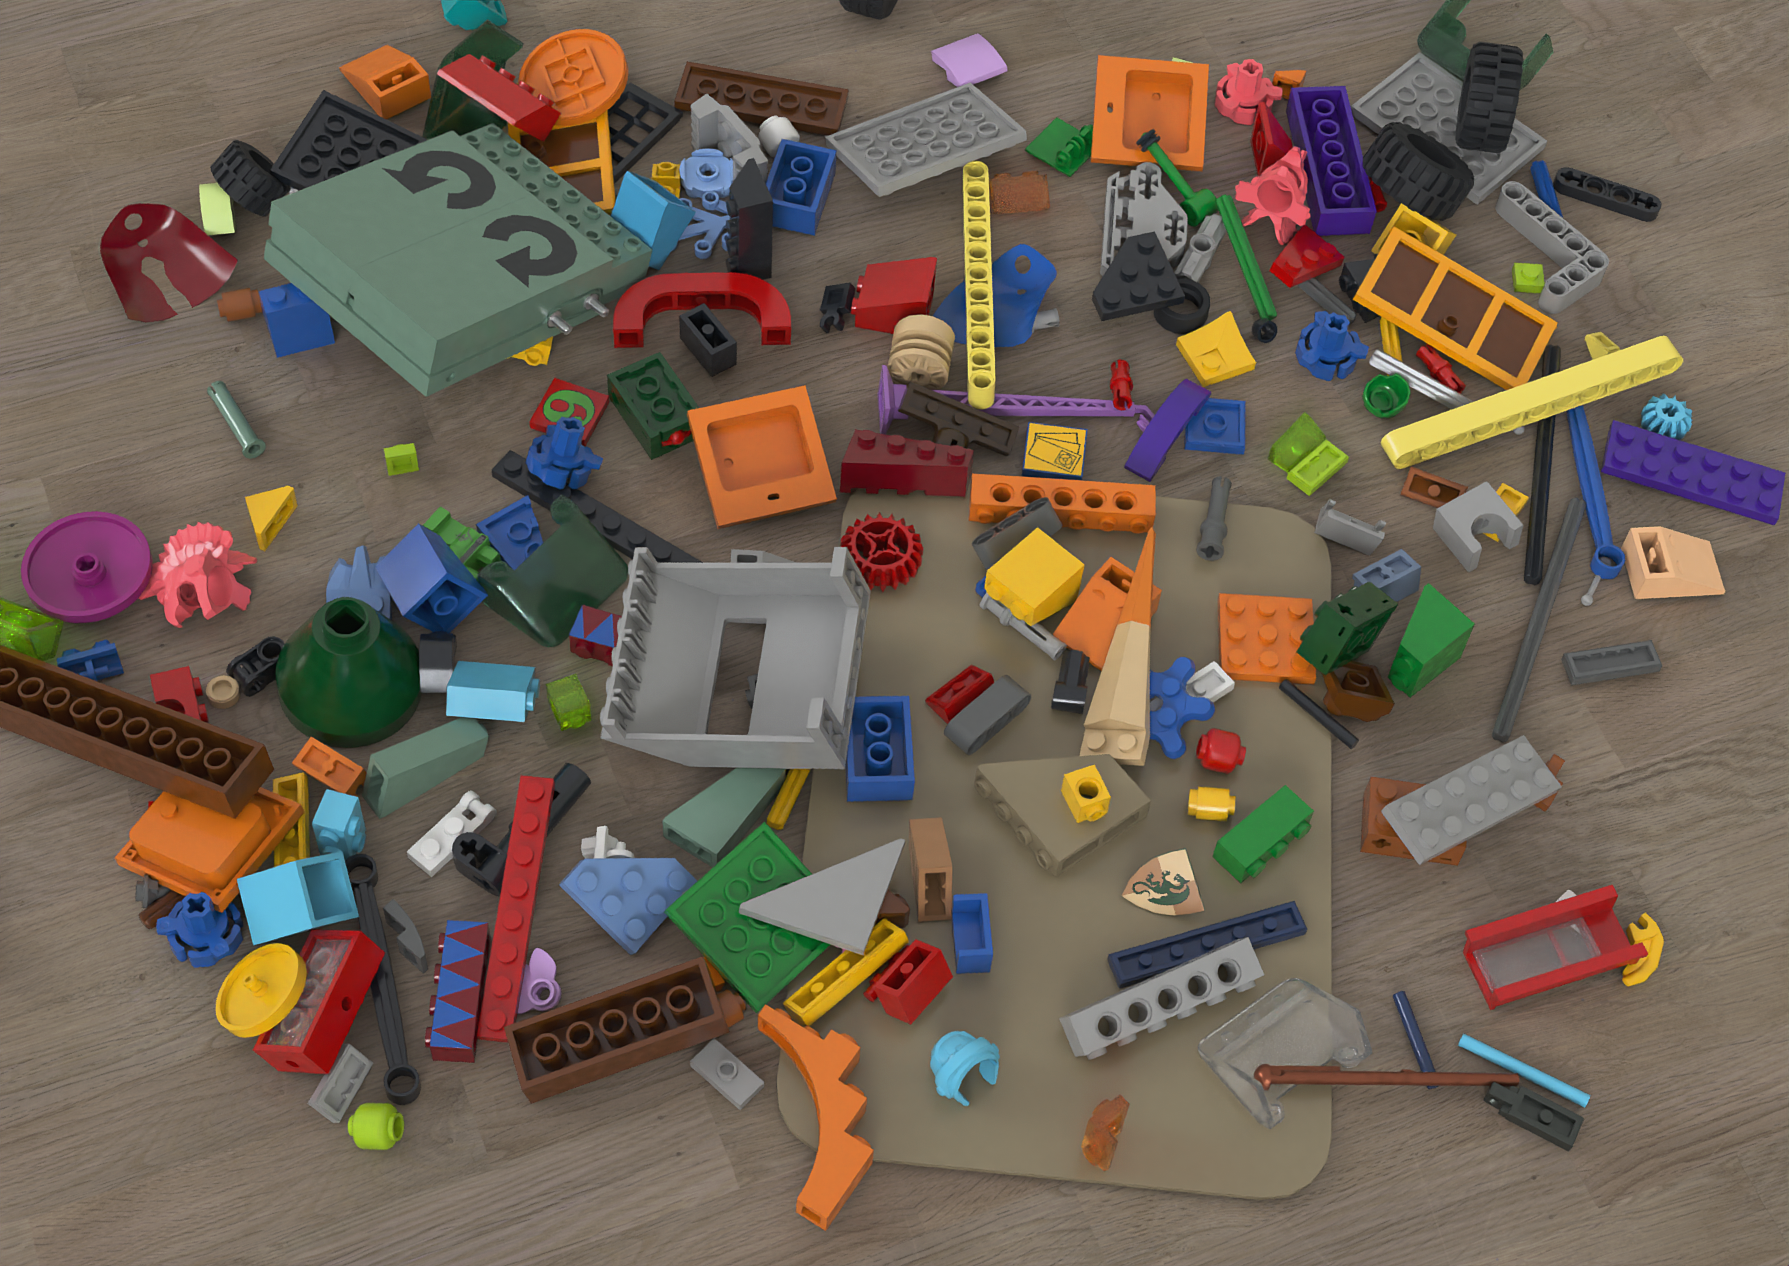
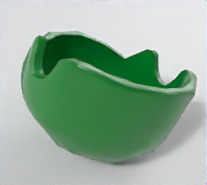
M1397 373L1392 376L1379 374L1365 385L1362 399L1366 410L1374 416L1392 418L1405 409L1411 392L1408 382Z

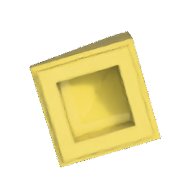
M1602 332L1585 336L1592 360L1621 350Z

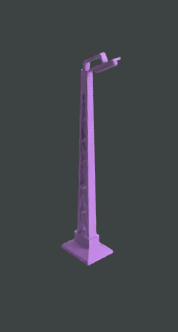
M882 365L877 393L880 434L887 433L893 419H908V415L898 412L907 385L893 384L888 368L885 365ZM932 390L971 406L968 402V392ZM995 394L994 405L987 409H978L992 416L1134 417L1135 413H1142L1137 421V425L1143 432L1149 424L1148 420L1151 421L1154 417V414L1147 406L1135 405L1134 402H1132V406L1129 409L1125 402L1126 410L1121 411L1114 407L1113 400Z

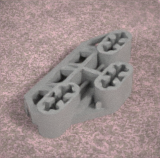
M1144 162L1138 165L1135 170H1131L1130 174L1125 177L1119 178V172L1107 179L1100 267L1102 277L1115 258L1114 249L1120 250V242L1124 243L1130 236L1155 231L1171 267L1178 266L1183 259L1187 240V214L1161 184L1162 172L1160 167L1154 163ZM1145 184L1149 185L1148 199H1145L1144 196ZM1127 185H1129V190L1133 191L1132 197L1118 196V189L1123 190ZM1122 212L1128 214L1127 220L1131 221V227L1116 226V219L1122 220ZM1171 229L1175 233L1173 245L1170 242Z

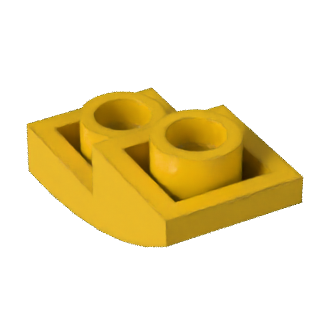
M671 162L653 164L652 180L657 181L680 199V164H673Z

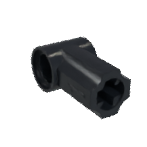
M1071 650L1070 652L1063 653L1059 679L1055 683L1051 709L1083 714L1088 687L1085 686L1088 676L1090 659L1083 651Z

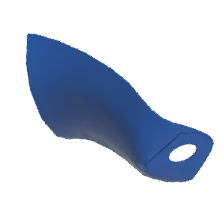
M1020 244L1011 248L992 263L994 347H1013L1025 343L1031 337L1035 317L1042 299L1057 276L1054 265L1042 254L1026 244ZM1021 255L1027 256L1031 263L1030 270L1025 274L1019 273L1015 267L1016 259ZM965 280L944 299L933 314V317L944 321L952 328L955 334L954 342L966 344ZM1019 289L1026 290L1024 294L1020 295L1017 293Z

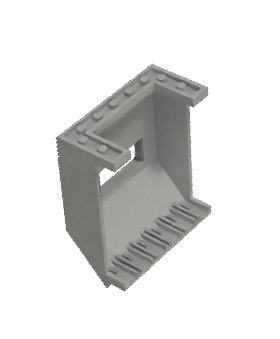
M635 547L633 560H630L628 565L630 577L628 588L623 592V615L617 623L619 635L617 646L612 650L611 677H608L606 681V704L600 712V722L603 726L600 739L689 767L845 769L871 593L848 548L834 547L832 563H658L647 547ZM730 622H766L748 734H707L726 625Z

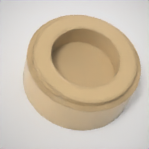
M223 675L213 678L207 684L206 694L212 706L226 709L238 702L240 689L234 678Z

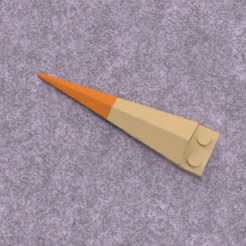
M1152 527L1148 531L1084 723L1085 733L1079 756L1110 754L1119 765L1144 766L1150 740V636L1156 533Z

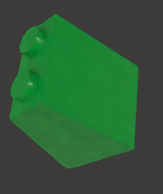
M1429 583L1424 586L1387 677L1395 688L1403 691L1409 698L1461 658L1475 625Z

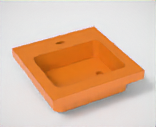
M1098 55L1091 163L1138 166L1144 162H1151L1162 168L1149 150L1142 152V147L1139 148L1141 145L1138 146L1136 144L1143 133L1154 129L1156 131L1155 134L1161 138L1157 143L1177 170L1202 172L1204 165L1209 64ZM1108 107H1111V108H1112V112H1111V113H1109V112L1107 111V108H1108Z
M806 385L687 411V418L717 529L836 503L837 497ZM770 497H778V499L775 500L768 499Z
M260 787L236 819L163 791L129 832L130 840L115 856V860L119 866L144 877V874L149 875L152 880H158V884L184 896H187L189 893L199 894L204 892L212 899L214 909L223 913L240 892L237 879L254 874L303 815L304 810L301 804Z

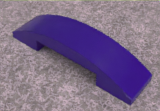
M1184 379L1156 412L1139 438L1124 468L1151 482L1165 462L1167 452L1193 415L1197 416L1211 396V391L1188 379Z

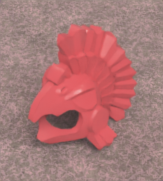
M1294 146L1283 158L1265 169L1261 176L1254 177L1251 183L1239 181V185L1235 186V199L1255 205L1254 209L1248 211L1249 215L1241 220L1243 227L1251 225L1260 218L1269 216L1274 223L1275 234L1279 244L1284 245L1288 244L1291 238L1294 237L1293 233L1297 231L1296 224L1299 226L1306 224V220L1311 217L1309 213L1310 208L1304 205L1308 177L1303 169V161L1308 153L1307 151H1300L1299 147Z
M198 522L196 526L187 524L186 529H178L176 535L170 536L169 543L163 544L165 552L159 554L160 562L153 564L149 583L138 599L143 600L157 595V600L164 606L167 621L177 628H182V622L186 618L192 617L193 612L198 608H202L203 615L207 620L222 612L231 604L244 611L250 603L252 592L251 589L238 583L233 574L241 571L244 568L243 565L257 563V559L246 553L229 550L233 543L230 531H224L222 527L214 526L209 522L206 524Z

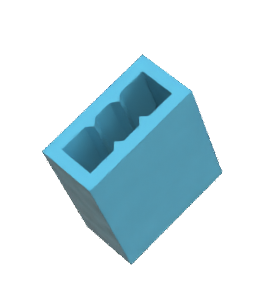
M458 661L447 684L446 716L525 722L528 712L534 711L535 698H538L540 693V679H535V667Z

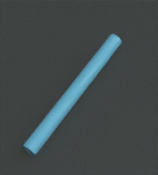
M1464 1033L1458 1043V1046L1513 1073H1518L1519 1076L1584 1108L1591 1095Z

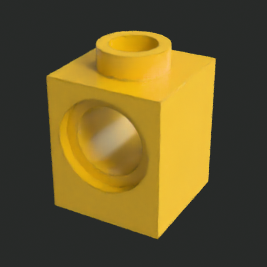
M1095 764L1064 774L1061 792L1076 822L1080 823L1085 820L1096 821L1102 818L1108 812L1111 796ZM1087 794L1092 796L1093 798L1087 799L1082 797L1081 795Z

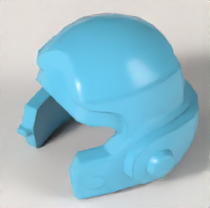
M953 1031L941 1037L934 1045L930 1056V1067L935 1075L938 1094L942 1097L946 1096L948 1099L954 1098L964 1106H968L970 1102L958 1091L961 1081L967 1072L980 1062L979 1072L982 1077L990 1084H996L1000 1059L998 1047L994 1043L991 1044L984 1037L975 1038L965 1031Z

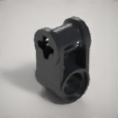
M275 636L267 637L244 654L235 657L228 664L226 673L241 684L242 692L246 696H254L276 680L278 657L270 658L280 654L285 644L284 641Z

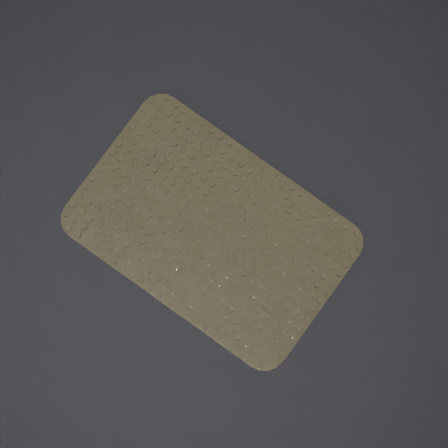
M971 480L965 497L925 495L923 490H916L909 493V495H899L896 489H879L878 494L866 493V488H858L849 497L843 513L840 543L848 526L854 527L856 518L864 522L867 514L872 518H876L880 512L883 518H888L893 514L895 521L904 518L906 526L913 525L915 533L920 534L921 544L924 549L923 556H921L922 565L918 569L915 578L909 577L907 585L899 583L896 590L891 586H886L884 592H882L880 586H874L871 590L855 696H909L915 777L913 800L847 802L845 769L813 768L802 863L814 874L900 838L904 839L905 845L888 888L893 894L902 896L910 908L909 923L905 928L901 929L905 931L909 940L907 945L910 946L917 939L941 949L953 978L910 1025L886 1014L878 997L874 1002H871L863 994L870 986V979L876 973H881L889 965L887 961L810 1026L820 1034L823 1040L832 1029L838 1034L845 1033L851 1036L858 1046L861 1047L859 1063L844 1084H853L858 1087L867 1098L865 1114L850 1135L852 1137L858 1135L871 1145V1148L874 1150L873 1161L1256 1200L1287 1198L1310 1186L1326 1165L1332 1140V1085L1271 1084L1269 1090L1265 1091L1258 1088L1255 1084L1254 1072L1262 1064L1270 1066H1332L1331 732L1279 689L1281 683L1233 680L1235 682L1234 689L1213 702L1215 712L1210 719L1206 721L1190 720L1183 724L1181 736L1186 743V751L1180 758H1168L1163 753L1160 743L1150 739L1144 766L1120 765L1151 800L1147 817L1055 877L1049 869H1044L1038 863L1033 850L1018 840L1014 828L1008 822H1004L999 818L995 811V806L988 798H983L979 795L974 785L977 766L984 763L1079 756L1085 733L1084 723L1102 671L1089 663L1088 676L1085 686L1088 687L1083 714L1051 709L1055 683L1059 679L1063 654L1054 661L1047 653L1029 641L1014 627L1002 625L1000 618L990 610H983L979 604L982 597L976 593L975 588L976 584L986 576L987 571L971 543L977 536L998 523L984 524L969 521ZM1156 496V516L1153 525L1156 533L1153 585L1160 588L1162 592L1158 609L1151 617L1150 669L1153 672H1164L1180 657L1190 658L1194 662L1196 667L1195 673L1213 661L1219 665V593L1312 599L1313 622H1315L1317 617L1314 614L1318 607L1324 601H1331V560L1327 544L1320 535L1314 533V526L1294 513L1279 509L1227 503L1224 523L1227 526L1228 532L1222 541L1224 555L1218 560L1210 561L1201 558L1196 552L1197 544L1202 539L1200 526L1207 519L1210 501ZM1062 527L1055 534L1051 535L1050 538L1085 564L1078 594L1079 597L1092 576L1110 557L1135 572L1148 533L1138 534L1130 531L1114 530L1107 532L1099 529L1076 530ZM895 544L896 547L900 548V552L905 554L903 549L899 545ZM857 550L862 558H864L865 560L868 559L865 556H863L862 551ZM1073 604L1038 623L1053 634ZM1066 648L1064 652H1070L1071 650ZM970 665H973L991 673L994 682L1004 675L1010 676L1031 694L1032 698L1027 707L976 752L967 755L944 735V730L948 724L926 704L925 699ZM1316 668V681L1314 685L1293 683L1331 715L1323 702L1328 689L1322 672ZM1212 728L1238 734L1241 739V746L1246 747L1242 766L1236 765L1235 769L1229 774L1207 770L1202 767L1200 759H1196V749L1201 734H1206ZM1286 785L1314 810L1309 823L1312 827L1300 840L1294 838L1289 842L1288 849L1279 858H1270L1266 862V867L1255 878L1249 876L1242 883H1239L1212 857L1217 841ZM1198 786L1229 789V796H1236L1234 816L1228 815L1226 822L1196 819V816L1188 815L1189 790H1198ZM942 817L952 862V901L953 896L956 894L987 893L993 947L990 972L956 974L951 919L918 922L909 852V819ZM1186 848L1205 911L1184 915L1154 913L1136 906L1124 898L1122 894L1130 878L1143 864L1158 855ZM1295 901L1307 927V932L1299 937L1254 949L1264 976L1254 980L1256 986L1237 993L1236 989H1232L1225 993L1227 999L1208 1006L1206 1002L1195 1006L1197 1012L1188 1017L1178 1019L1177 1015L1166 1019L1167 1026L1154 1032L1148 1033L1147 1028L1136 1033L1138 1039L1128 1044L1118 1046L1117 1042L1106 1046L1107 1053L1094 1059L1088 1060L1087 1055L1075 1057L1059 1018L1128 988L1119 989L1107 960L1108 954ZM830 945L788 984L786 1000L841 955L842 948ZM1220 965L1218 977L1221 981L1225 982L1228 973L1226 968ZM1190 978L1188 989L1193 995H1196L1198 992V983L1195 979ZM1161 991L1158 996V1002L1162 1008L1166 1009L1169 1004V998L1164 991ZM1131 1004L1128 1009V1015L1133 1022L1138 1020L1139 1010L1135 1005ZM1102 1017L1098 1022V1030L1102 1035L1106 1036L1109 1032V1023ZM953 1031H965L975 1038L984 1037L991 1044L994 1043L999 1049L1000 1059L996 1084L992 1085L982 1077L979 1072L980 1062L974 1065L961 1081L958 1091L970 1102L968 1106H964L954 1098L948 1099L946 1096L942 1097L938 1094L935 1075L930 1067V1056L934 1045L941 1037ZM780 1048L776 1082L779 1112L791 1134L812 1150L818 1151L819 1124L812 1094L796 1064Z

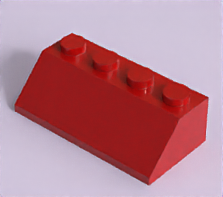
M468 54L439 69L437 75L513 126L543 142L561 115V112L552 107L554 101L541 93L536 97L533 95L535 90L533 87L521 80L518 84L515 83L514 79L516 76L503 68L497 71L494 69L497 64L483 55L478 59Z

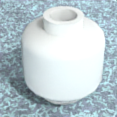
M772 116L759 127L758 139L767 153L773 158L776 156L781 139L795 142L800 140L798 132L786 117Z

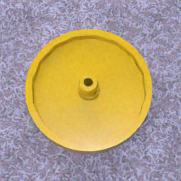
M281 943L262 946L245 956L230 971L219 990L216 1000V1016L219 1023L233 1035L243 1038L260 1035L280 1023L296 1005L303 992L307 977L306 964L303 958L291 947Z

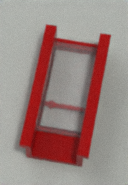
M1613 884L1465 931L1467 941L1463 954L1490 1010L1495 1009L1496 1006L1628 964H1637L1639 959L1647 957L1648 952L1643 942L1630 945L1612 909L1618 898Z

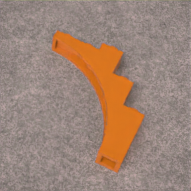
M765 1004L758 1014V1030L771 1038L796 1064L812 1094L818 1117V1151L810 1176L797 1198L796 1213L826 1231L873 1163L874 1150L871 1148V1145L858 1135L853 1137L850 1135L866 1112L867 1098L855 1085L844 1084L859 1063L861 1047L858 1046L851 1036L845 1033L838 1034L832 1029L823 1040L820 1034L809 1026L802 1027L792 1021L791 1016L782 1009L776 1008L774 1010Z

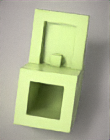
M218 183L200 184L199 193L204 232L207 235L235 233L234 200Z

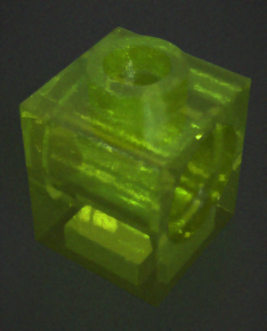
M576 673L546 684L547 701L561 731L569 728H579L592 720L590 702Z

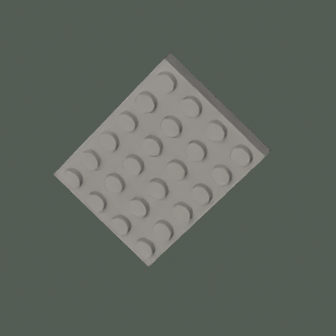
M1419 52L1351 106L1353 117L1377 134L1381 132L1385 125L1391 122L1408 124L1412 128L1423 131V133L1432 136L1436 141L1447 146L1450 151L1457 154L1468 165V169L1472 170L1475 178L1474 186L1466 197L1478 205L1544 150L1547 140L1515 119L1509 143L1503 152L1491 153L1460 148L1456 144L1455 136L1463 82Z
M970 82L826 136L825 139L826 146L829 149L837 150L836 156L877 196L881 197L901 188L915 185L927 178L939 176L953 168L965 166L967 163L979 158L988 157L992 153L1005 148L1014 147L1016 144L1026 141L1027 134L1022 126Z

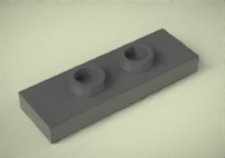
M1652 640L1564 653L1561 659L1571 686L1659 672L1662 668Z

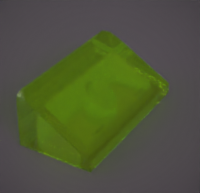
M1304 412L1271 446L1268 460L1288 473L1322 444L1327 437L1314 420Z

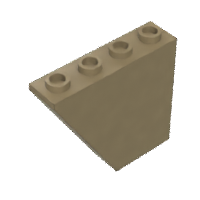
M1110 754L984 763L977 766L974 785L979 795L983 798H988L995 806V811L999 818L1004 822H1008L1014 828L1018 840L1023 845H1028L1036 854L1038 863L1044 869H1049L1055 877L1147 817L1151 803L1148 796ZM1095 764L1111 796L1108 812L1096 821L1085 820L1077 823L1061 792L1064 774ZM1087 794L1081 795L1082 797L1087 799L1093 798L1092 796Z

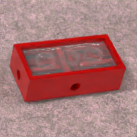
M310 931L299 954L305 961L307 969L303 992L290 1013L276 1026L260 1034L253 1048L255 1053L276 1070L329 1074L385 955V952L362 931Z

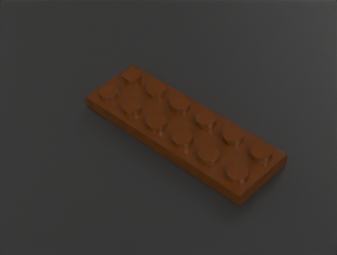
M687 61L674 100V107L680 110L691 111L690 105L705 94H708L720 105L729 106L743 121L762 124L768 118L777 115L778 117H786L796 130L829 136L840 130L849 89Z

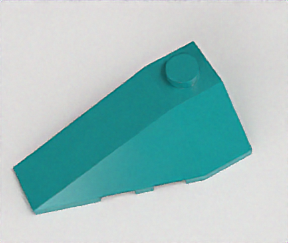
M441 0L444 18L453 26L459 25L465 30L502 26L508 22L504 6L500 0Z

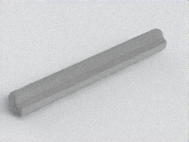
M1379 349L1374 351L1369 360L1370 365L1390 376L1395 373L1401 375L1410 387L1450 409L1474 402Z

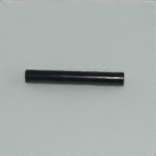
M1288 679L1281 683L1279 689L1346 746L1353 749L1357 745L1359 739L1293 683Z

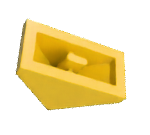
M285 486L245 497L260 550H267L298 505L293 487Z

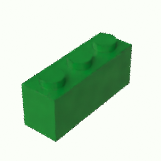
M1284 785L1219 839L1212 857L1239 883H1242L1249 876L1255 878L1264 870L1266 862L1270 858H1279L1288 849L1289 842L1294 838L1300 840L1309 832L1312 827L1309 823L1314 810L1289 787Z

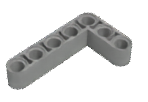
M1516 181L1506 182L1501 188L1495 206L1496 212L1562 268L1546 280L1538 300L1539 308L1545 313H1560L1600 285L1609 265V258L1602 250L1524 185Z

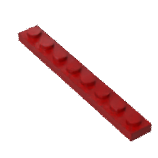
M520 776L477 1030V1038L479 1040L508 1043L504 1027L516 1023L555 789L554 778Z

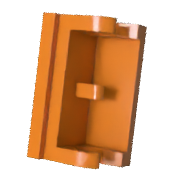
M313 737L309 738L292 762L295 767L336 792L358 797L355 794L360 784L364 786L367 772L364 768Z

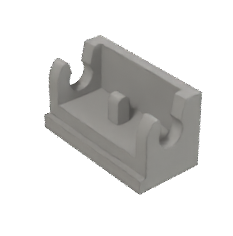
M1329 499L1320 509L1314 533L1370 556L1384 539L1385 532L1381 530L1385 527L1386 522L1379 520L1375 526L1332 509L1336 501Z

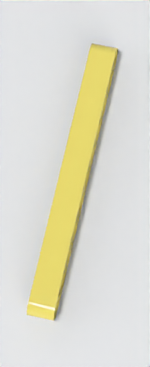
M972 161L963 167L962 186L967 392L969 404L976 409L982 410L991 407L995 400L989 173L985 163Z
M1659 336L1395 429L1382 438L1381 446L1395 468H1407L1671 374L1682 365L1683 358L1667 336Z

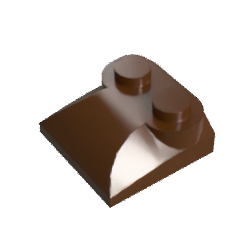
M1351 661L1327 675L1322 673L1328 689L1323 702L1327 710L1333 715L1355 717L1365 722L1377 721L1380 717L1390 714L1395 705L1376 666Z

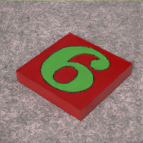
M554 378L529 421L530 428L546 433L547 425H557V421L561 417H574L582 421V426L585 428L581 444L586 446L610 402L609 396Z

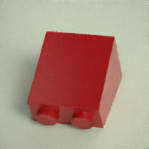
M926 257L867 264L865 275H859L856 292L860 293L859 298H853L851 315H856L855 327L894 334V328L901 319L912 315L929 316L934 297L937 258Z

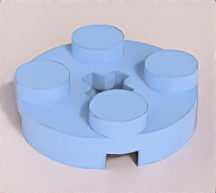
M710 148L699 149L692 152L691 157L686 161L685 158L681 161L679 168L680 183L685 188L687 196L702 198V195L707 191L716 192L719 198L729 196L730 186L733 183V160L730 158L729 161L728 158L723 156V152ZM705 171H711V176H705Z

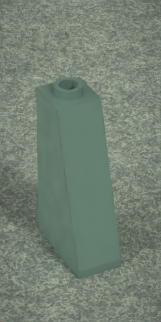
M461 717L371 754L362 797L379 819L386 817L484 757L489 738L486 728L479 724L475 718Z
M735 768L668 814L662 820L663 837L713 868L737 846L778 795L785 781L786 769Z

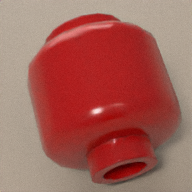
M1216 728L1210 729L1206 734H1201L1196 749V759H1200L1203 768L1225 774L1231 773L1236 765L1242 766L1246 754V747L1241 746V739L1238 734Z

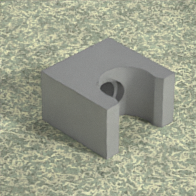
M1487 481L1437 508L1433 524V530L1468 573L1477 568L1482 550L1481 544L1474 538V535L1495 533L1503 545L1511 549L1519 544L1523 529L1521 521Z

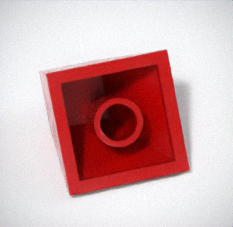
M1259 102L1250 139L1257 176H1261L1265 169L1274 165L1293 148L1291 139L1265 102Z

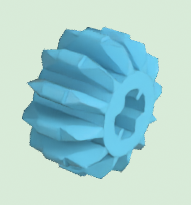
M1664 393L1659 398L1653 396L1642 409L1641 428L1681 440L1692 426V410L1686 408V401H1677L1676 395L1672 398H1668Z

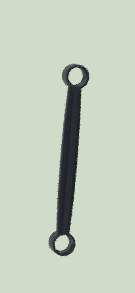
M355 854L345 861L348 875L354 868L365 866L372 870L371 875L364 880H353L349 877L359 914V929L385 952L370 985L378 1027L389 1067L384 1076V1087L386 1095L391 1102L398 1105H406L417 1099L421 1091V1084L417 1070L408 1063L403 1023L392 965L373 889L378 882L377 866L374 859L369 855ZM400 1076H409L415 1080L413 1088L405 1093L392 1091L390 1084L395 1078Z

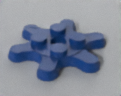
M1187 657L1177 658L1172 666L1164 672H1153L1150 669V699L1157 696L1163 701V705L1159 710L1150 711V739L1159 742L1165 756L1171 759L1180 758L1186 751V743L1181 736L1183 724L1190 720L1206 721L1215 712V706L1209 698L1192 697L1188 694L1186 685L1194 675L1196 667L1194 662Z

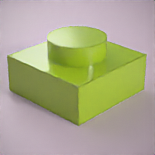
M1514 263L1512 267L1514 292L1541 293L1545 284L1543 265Z
M414 443L398 444L393 447L383 448L389 476L419 471Z

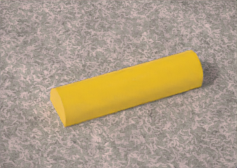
M304 772L272 779L274 793L301 804L304 810L303 815L274 849V867L310 858L308 777Z
M882 919L874 926L863 955L845 950L783 1002L788 1014L800 1026L810 1027L909 943L905 931L887 919Z

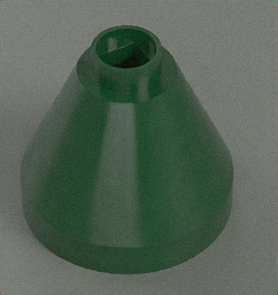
M352 597L336 598L315 612L288 638L282 647L276 666L277 692L282 710L288 720L301 733L329 746L353 748L368 746L385 740L398 732L411 719L420 703L422 693L418 648L402 627L369 604Z

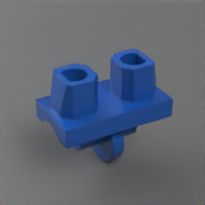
M107 639L95 642L92 647L93 649L80 652L73 648L63 651L62 657L56 658L58 667L97 682L100 679L124 673L115 643L110 644Z

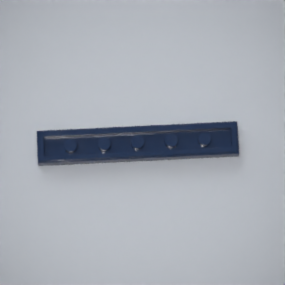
M1291 901L1108 954L1107 960L1117 985L1121 989L1140 983L1234 940L1249 937L1253 949H1258L1305 935L1307 927L1295 901Z

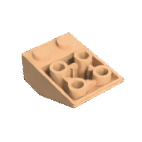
M1661 526L1630 528L1621 550L1625 554V566L1635 599L1721 595L1725 593L1710 541Z

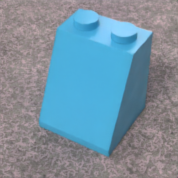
M342 851L292 861L237 879L253 946L359 917Z

